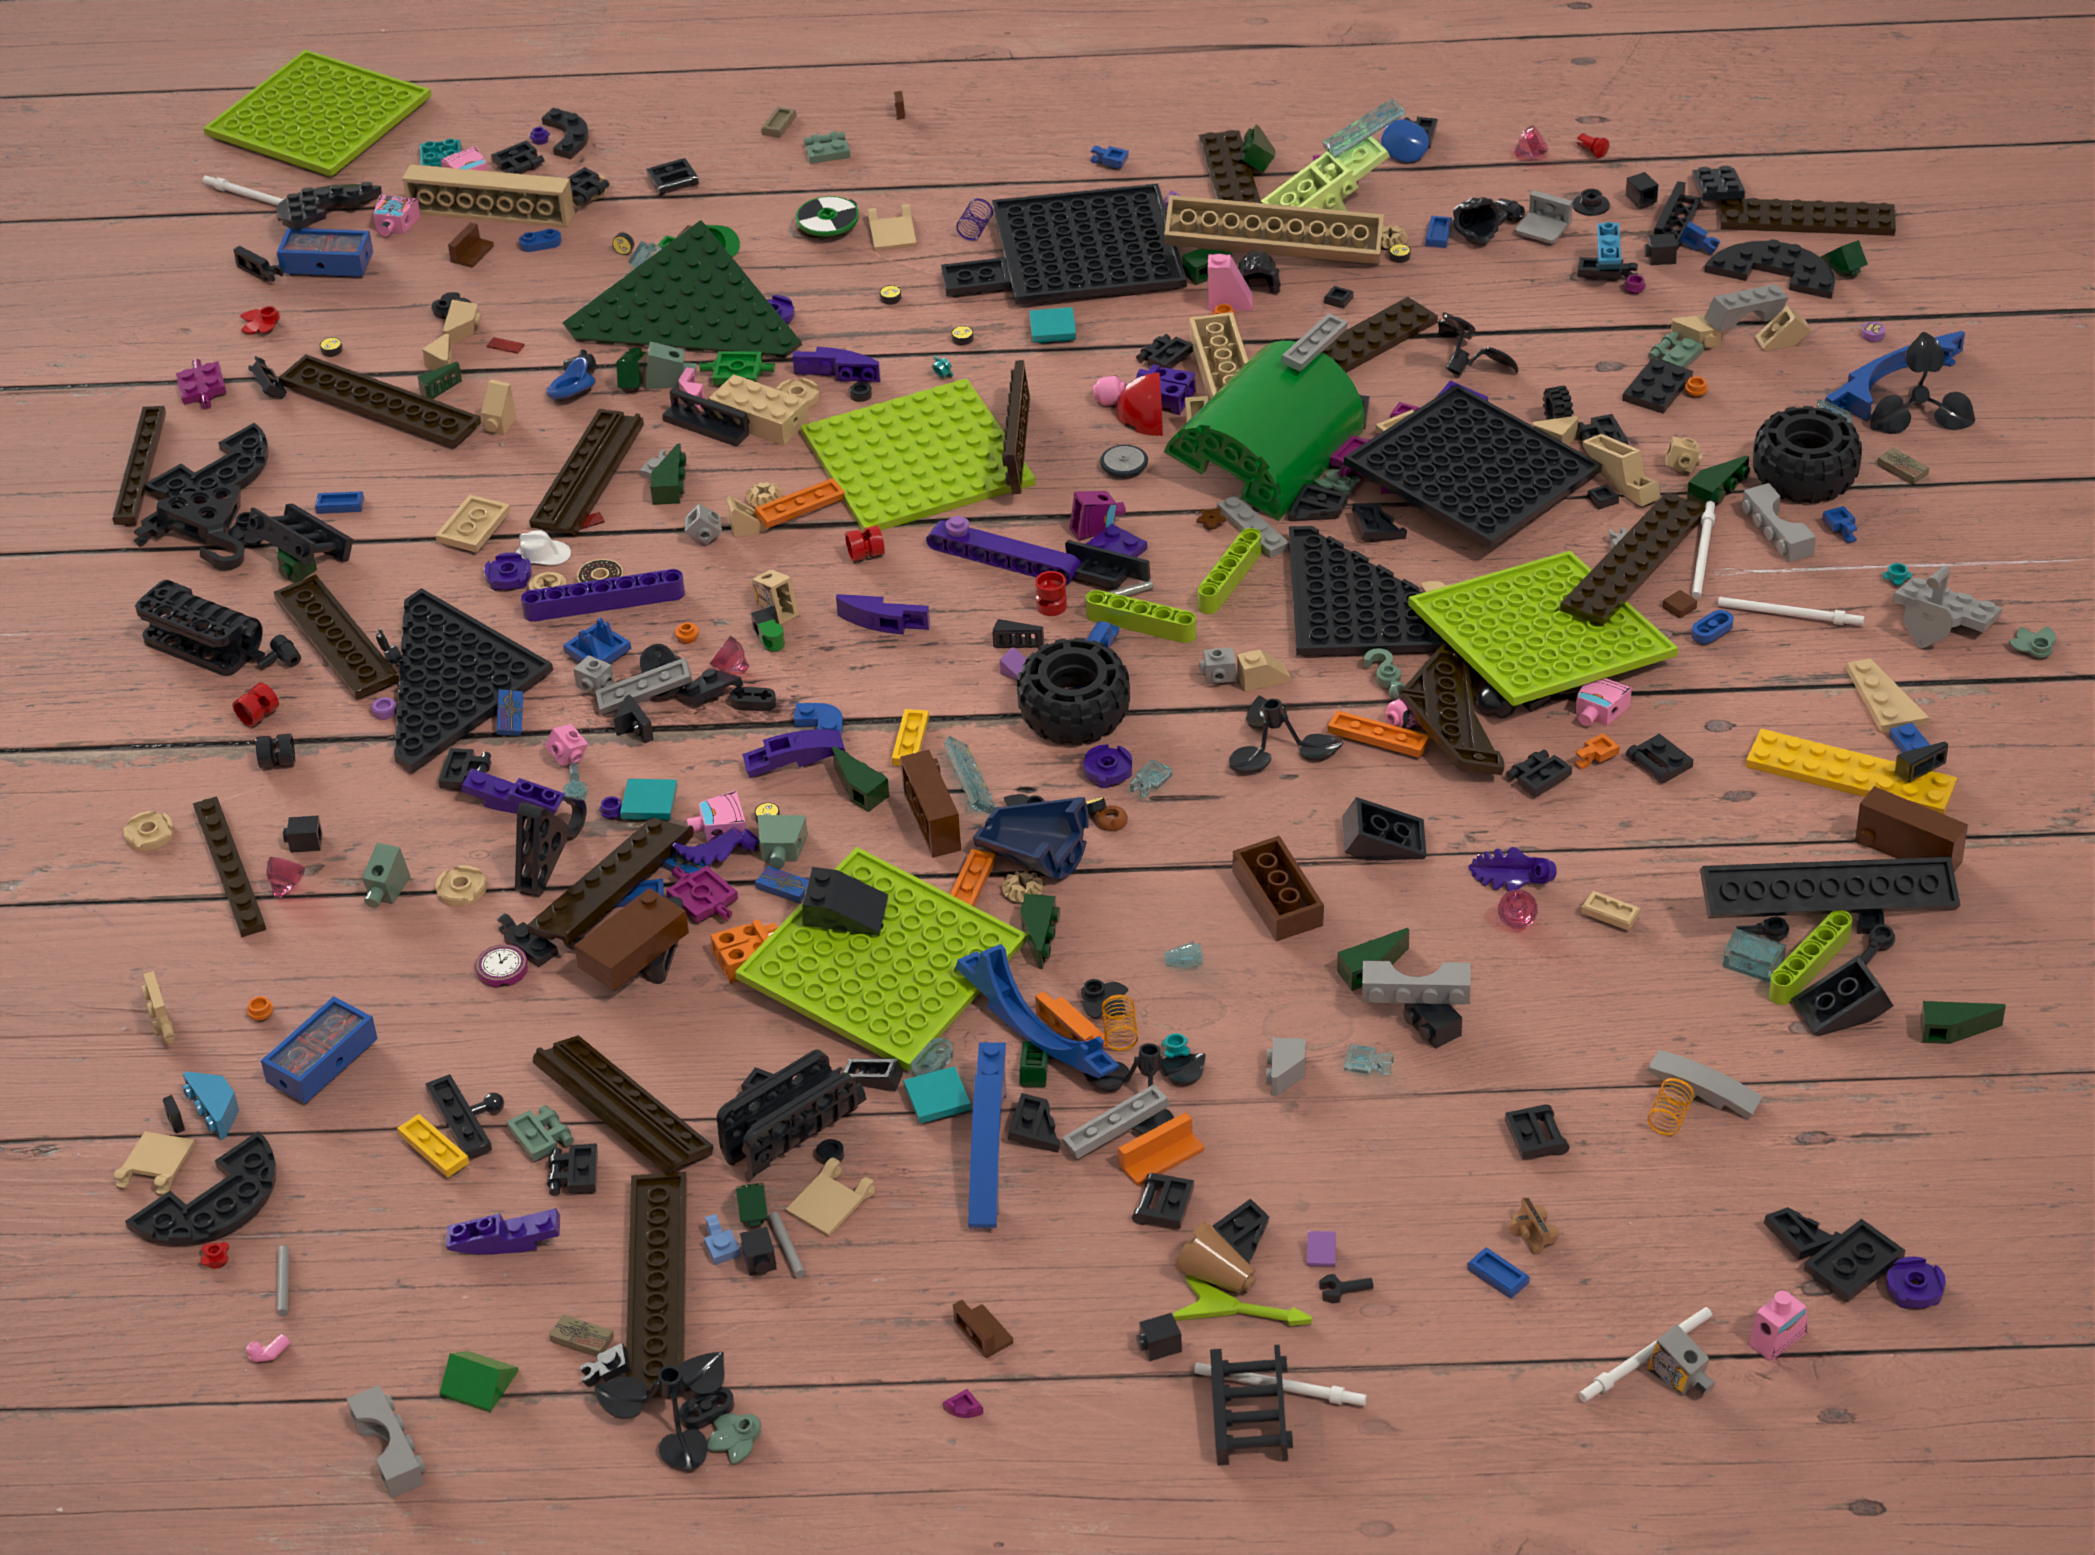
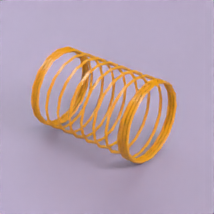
M1125 995L1108 997L1102 1004L1105 1042L1113 1050L1124 1051L1131 1049L1138 1042L1134 1002ZM1113 998H1126L1132 1002L1133 1006L1131 1007V1012H1125L1128 1013L1127 1015L1117 1016L1106 1014L1108 1011L1105 1012L1106 1008L1104 1010L1103 1008L1108 1002L1113 1001L1111 1000ZM1128 1017V1020L1132 1019V1021L1128 1022L1132 1023L1134 1027L1129 1024L1119 1023L1114 1024L1125 1026L1113 1027L1115 1025L1110 1026L1107 1024V1021L1110 1019H1114V1021L1124 1020V1018ZM1117 1029L1131 1030L1130 1032H1134L1132 1034H1135L1134 1038L1137 1036L1131 1045L1123 1048L1111 1046L1108 1043L1110 1041L1107 1039V1037L1110 1038L1108 1035L1112 1031L1123 1032L1114 1031Z
M1677 1078L1664 1080L1647 1116V1122L1655 1132L1662 1135L1677 1134L1694 1098L1692 1087L1685 1081ZM1676 1081L1684 1084L1690 1090L1692 1098L1687 1092L1690 1098L1689 1101L1687 1097L1686 1102L1671 1099L1673 1097L1667 1096L1665 1093L1672 1092H1664L1663 1089L1674 1088H1663V1086L1676 1084L1664 1083ZM1666 1101L1671 1105L1677 1106L1679 1109H1674L1673 1107L1665 1105L1663 1103L1658 1104V1102ZM1664 1105L1669 1109L1675 1110L1677 1113H1672L1671 1111L1663 1109L1661 1107L1656 1108V1106ZM1655 1112L1660 1114L1664 1112L1673 1116L1674 1118L1672 1119H1676L1678 1124L1668 1127L1679 1125L1678 1128L1674 1129L1677 1131L1666 1133L1656 1129L1655 1127L1661 1128L1651 1121L1650 1114L1656 1122L1658 1121L1653 1117L1652 1113L1658 1118L1660 1117Z

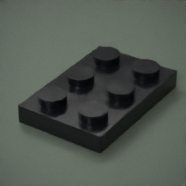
M1720 166L1717 169L1700 167L1698 170H1692V179L1702 201L1745 199V189L1735 168Z
M1005 257L941 265L946 296L979 294L988 291L1011 289Z
M1652 358L1624 391L1622 401L1664 414L1685 388L1689 378L1693 377V371Z
M1860 1219L1806 1261L1804 1271L1846 1302H1849L1891 1269L1897 1260L1904 1258L1905 1249L1869 1223Z

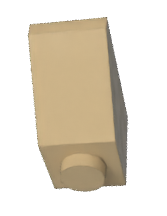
M452 300L443 328V335L449 334L451 345L473 335L476 326H480L481 313H478V304Z
M1787 305L1755 337L1762 348L1768 351L1796 346L1811 331V328L1804 317Z
M1705 315L1672 318L1671 333L1676 331L1679 334L1678 341L1685 337L1704 344V349L1719 348L1721 345L1722 331H1717L1704 319Z
M496 380L488 382L481 412L484 431L504 435L516 421L511 384Z
M1261 649L1237 654V677L1244 691L1291 682V677L1284 663Z

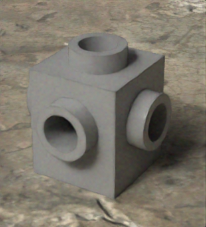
M700 503L685 517V532L694 540L700 541L706 546L721 534V517L717 512L709 510Z
M1233 647L1204 650V660H1200L1201 675L1205 674L1207 684L1236 681V662Z
M588 655L574 668L576 687L596 695V690L614 683L611 664Z

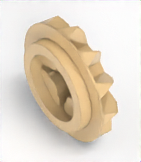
M1391 225L1383 226L1381 247L1389 249L1392 245L1406 243L1407 234L1405 229L1399 228L1398 225L1394 227Z
M769 481L766 483L759 482L758 485H751L750 489L746 490V500L754 507L783 496L782 488L778 487L777 483L770 484Z
M544 572L531 579L529 589L567 585L565 577L559 573Z
M1016 870L1014 875L1007 874L1006 880L1002 881V891L1009 900L1023 903L1025 893L1041 895L1043 882L1041 878H1038L1037 873L1029 874L1027 870L1024 873H1019ZM1019 883L1026 885V889L1024 890V887L1019 885Z

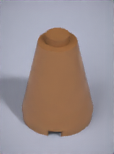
M1205 1221L1202 1222L1192 1233L1195 1237L1190 1243L1186 1242L1175 1263L1176 1270L1241 1294L1244 1290L1249 1292L1257 1279L1254 1277L1255 1270L1210 1224Z

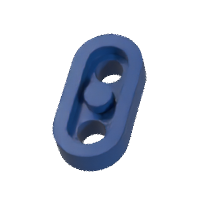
M552 228L538 232H526L519 238L520 249L525 252L556 248L562 243L561 233Z
M1726 610L1713 611L1693 624L1692 638L1701 644H1707L1716 640L1733 628V615Z

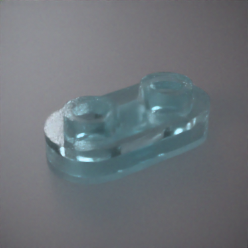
M945 1038L931 1040L912 1060V1076L916 1077L944 1069L954 1056L952 1042Z

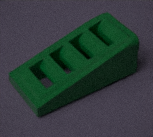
M458 362L417 376L420 394L430 399L436 398L462 381ZM452 372H455V377H451Z
M1024 1041L1022 1044L1019 1084L1022 1087H1045L1049 1054L1028 1041Z

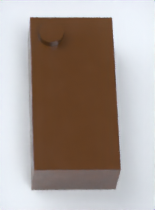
M929 750L901 756L903 793L932 858L961 851L959 813L941 777L938 759H933Z
M1874 786L1859 805L1855 841L1897 859L1951 857L1955 872L1963 862L1968 824Z
M1280 836L1233 851L1232 872L1276 942L1323 926L1324 904Z
M648 888L574 945L578 968L615 991L689 933L686 910L651 888Z

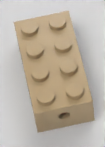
M733 375L708 398L709 401L747 413L750 434L783 446L801 430L802 425L809 423L807 400L737 375ZM714 411L719 418L724 419L719 412ZM732 417V419L740 425V419Z

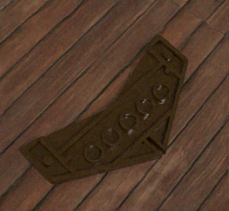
M1445 641L1401 690L1399 698L1406 705L1411 715L1458 769L1502 775L1505 768L1504 760L1500 752L1494 750L1474 712L1473 701L1482 676Z

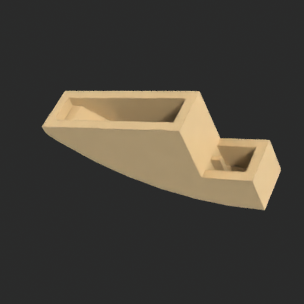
M1603 434L1582 441L1583 447L1590 458L1603 464L1601 470L1603 476L1622 495L1640 506L1660 499L1658 481L1644 475L1641 450Z

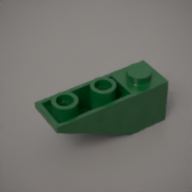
M1256 124L1253 129L1249 128L1243 137L1245 140L1242 144L1244 146L1242 149V160L1264 173L1275 157V148L1259 125Z
M629 348V351H626L616 361L618 388H640L643 385L648 351H642V348Z
M680 443L674 446L651 473L650 489L653 505L680 504L681 494H685L686 452L681 451Z
M1746 455L1700 470L1688 482L1687 500L1697 501L1702 505H1706L1708 501L1714 502L1715 506L1721 503L1730 491H1734L1736 486L1748 477L1750 473L1749 456Z
M835 746L832 747L834 768L851 802L869 812L889 797L888 778L884 774L878 773L866 763L850 756L849 753Z
M1025 893L1020 911L1022 932L1027 934V943L1038 968L1043 969L1045 959L1050 958V940L1054 941L1056 926L1054 923L1059 922L1060 907H1056V896Z
M1405 928L1392 932L1391 934L1337 952V971L1351 991L1363 987V961H1390L1393 965L1409 949V929Z
M1923 1001L1920 1018L1922 1043L1951 1044L2003 1026L2006 1005Z

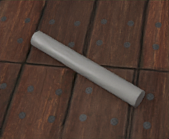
M1151 580L1148 582L1144 581L1110 591L1109 593L1127 597L1153 589V583Z
M772 1212L768 1216L795 1277L801 1278L806 1272L779 1213Z
M285 1245L278 1248L277 1315L279 1316L288 1315L289 1247Z

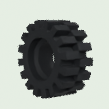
M1566 386L1545 389L1543 392V408H1545L1544 415L1546 420L1571 417L1574 414V410H1572L1573 402L1571 403L1572 398Z

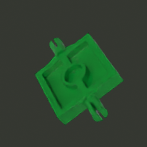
M718 351L717 358L713 363L700 362L699 369L700 372L713 371V385H723L733 375L758 383L759 375L762 372H775V363H762V352Z

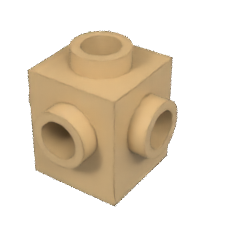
M1672 436L1665 455L1666 466L1673 467L1674 470L1681 473L1686 471L1692 473L1694 467L1699 466L1702 459L1699 444L1691 438L1681 439Z

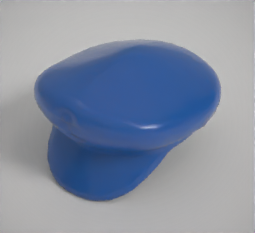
M1398 119L1386 126L1381 136V144L1393 159L1402 163H1413L1420 160L1427 152L1429 138L1426 131L1418 124Z
M579 357L572 361L564 374L556 378L547 387V396L552 399H566L574 397L592 387L596 380L591 374L586 372L587 360Z

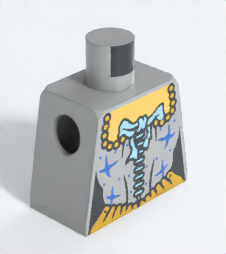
M1677 1324L1657 1339L1647 1371L1680 1395H1685L1694 1387L1705 1396L1715 1386V1382L1705 1374L1709 1362L1708 1356Z

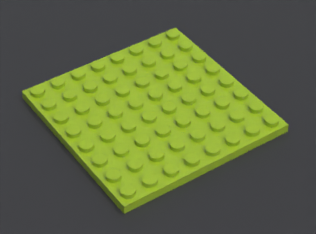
M304 50L203 129L204 134L332 177L423 104L432 94L429 88Z
M967 378L801 426L803 437L830 479L834 478L845 491L843 500L862 531L864 528L878 525L880 530L888 529L1012 492L1011 486L1006 484L1005 473L1008 472L1007 466H1003L1002 462L1005 433ZM1025 462L1022 489L1036 485V478Z
M1571 551L1409 597L1408 605L1512 706L1678 656L1679 648L1627 601L1604 626L1560 611L1561 602L1591 572V569Z
M856 847L834 870L845 873L888 894L880 936L802 926V902L735 971V979L885 1059H897L902 1068L910 1071L981 992L955 968L957 960L974 952L980 954L982 951L1001 944L1006 949L1009 961L1027 942V934Z

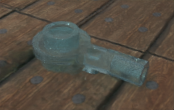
M571 763L569 765L570 782L563 787V793H565L567 798L571 796L585 800L588 793L587 785L584 782H580L579 765Z

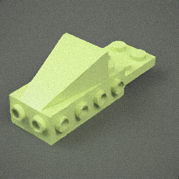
M1365 130L1335 154L1328 150L1261 200L1263 204L1347 211L1342 200L1359 188L1356 182L1390 156L1388 151Z

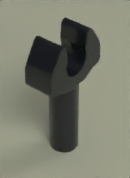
M1335 1274L1327 1275L1319 1280V1289L1325 1290L1322 1292V1300L1328 1303H1340L1341 1296L1344 1293L1373 1289L1372 1277L1342 1282Z

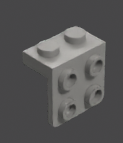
M1533 190L1530 194L1529 213L1516 227V234L1544 243H1555L1572 223L1573 201Z

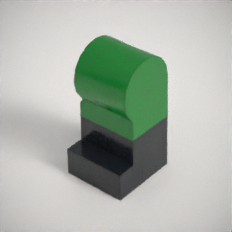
M771 606L751 613L753 631L765 649L772 652L783 649L785 646L783 627L778 624L777 612L774 607Z

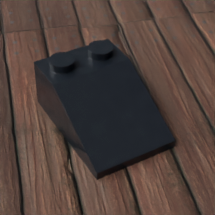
M1358 797L1354 799L1342 816L1344 853L1364 860L1425 859L1427 856L1424 819Z
M812 867L802 904V926L880 936L888 894L838 870Z
M1859 955L1791 998L1816 1036L1872 1021L1894 1006Z

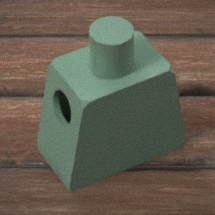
M650 342L645 389L679 388L678 380L686 367L695 369L696 376L697 364L684 362L685 351L683 349Z
M758 815L762 860L769 861L770 865L774 868L783 867L785 861H797L808 836L806 815Z
M376 843L363 874V882L368 893L364 902L368 906L378 908L380 902L394 903L411 876L400 847Z

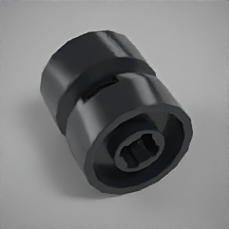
M291 733L279 734L275 739L271 736L256 737V755L259 768L274 767L276 763H279L280 766L295 765V747Z

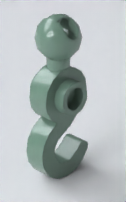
M1379 648L1368 651L1364 657V667H1370L1374 661H1383L1377 669L1376 681L1380 686L1389 689L1392 699H1400L1401 690L1406 685L1400 682L1401 672L1398 667L1393 665V655L1389 651Z

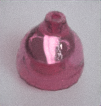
M1531 125L1522 132L1518 144L1513 151L1517 157L1536 158L1549 152V149L1540 132L1534 125Z
M732 636L727 639L710 662L712 667L722 672L745 673L750 666L745 658L743 647Z
M269 857L266 874L272 888V895L282 898L289 890L296 887L300 883L302 876H304L306 867L286 859Z
M1512 890L1501 898L1498 904V914L1506 926L1513 929H1522L1529 926L1535 920L1538 914V905L1535 898L1529 892Z

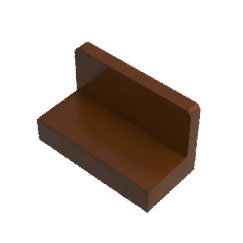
M471 222L448 244L451 262L473 268L494 247L493 241L480 238L478 224Z
M963 1300L953 1304L954 1323L986 1359L1013 1344V1337L983 1304L972 1310Z

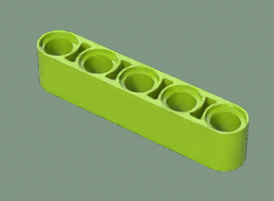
M1244 529L1199 585L1198 609L1204 614L1216 613L1261 556V532L1258 529Z
M1093 590L1086 594V616L1090 621H1103L1122 629L1181 643H1189L1196 639V616L1193 612L1101 590Z
M1843 910L1831 912L1771 974L1769 999L1773 1003L1778 1005L1790 1003L1792 1001L1791 998L1799 994L1849 942L1852 916L1848 912Z

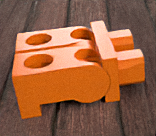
M758 919L752 921V925L745 924L710 934L712 953L730 984L739 981L735 979V971L778 928L775 922L763 926Z

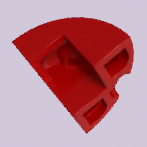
M1159 373L1147 374L1135 379L1123 389L1118 397L1116 415L1119 421L1124 426L1127 424L1134 426L1137 433L1163 436Z

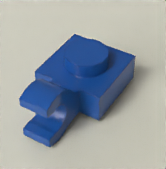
M1093 146L1090 151L1097 154V156L1093 155L1090 161L1097 164L1102 161L1103 165H1108L1112 168L1121 169L1129 156L1128 150L1111 146L1108 149Z
M1690 221L1678 240L1695 251L1702 248L1710 255H1713L1715 249L1720 244L1717 238L1706 237L1708 232Z
M1844 506L1823 512V521L1834 532L1841 530L1845 542L1850 543L1857 540L1853 535V532L1857 531L1855 517Z

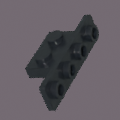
M1071 540L1065 543L1066 553L1076 556L1081 562V565L1075 570V579L1116 590L1128 577L1145 582L1151 579L1150 562L1148 560Z

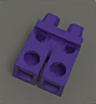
M1154 364L1150 370L1139 369L1136 379L1147 374H1160L1162 407L1171 408L1172 414L1180 415L1185 408V398L1192 397L1196 392L1195 373L1170 368L1159 369V365Z

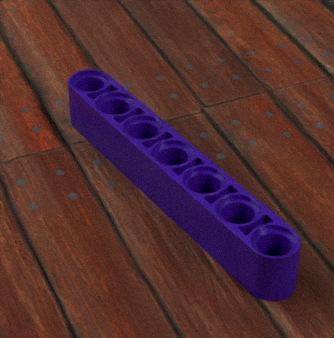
M942 520L937 522L926 537V543L935 551L1035 578L1043 572L1056 571L1064 575L1066 585L1073 580L1075 570L1081 565L1079 559L1074 555L970 527L964 536L953 537L946 529L947 521Z
M668 569L529 590L521 595L524 618L527 621L534 622L675 601L684 597L685 588L682 572L677 569Z

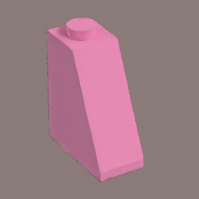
M1208 255L1209 311H1214L1215 307L1219 304H1229L1234 311H1252L1253 294L1231 255Z

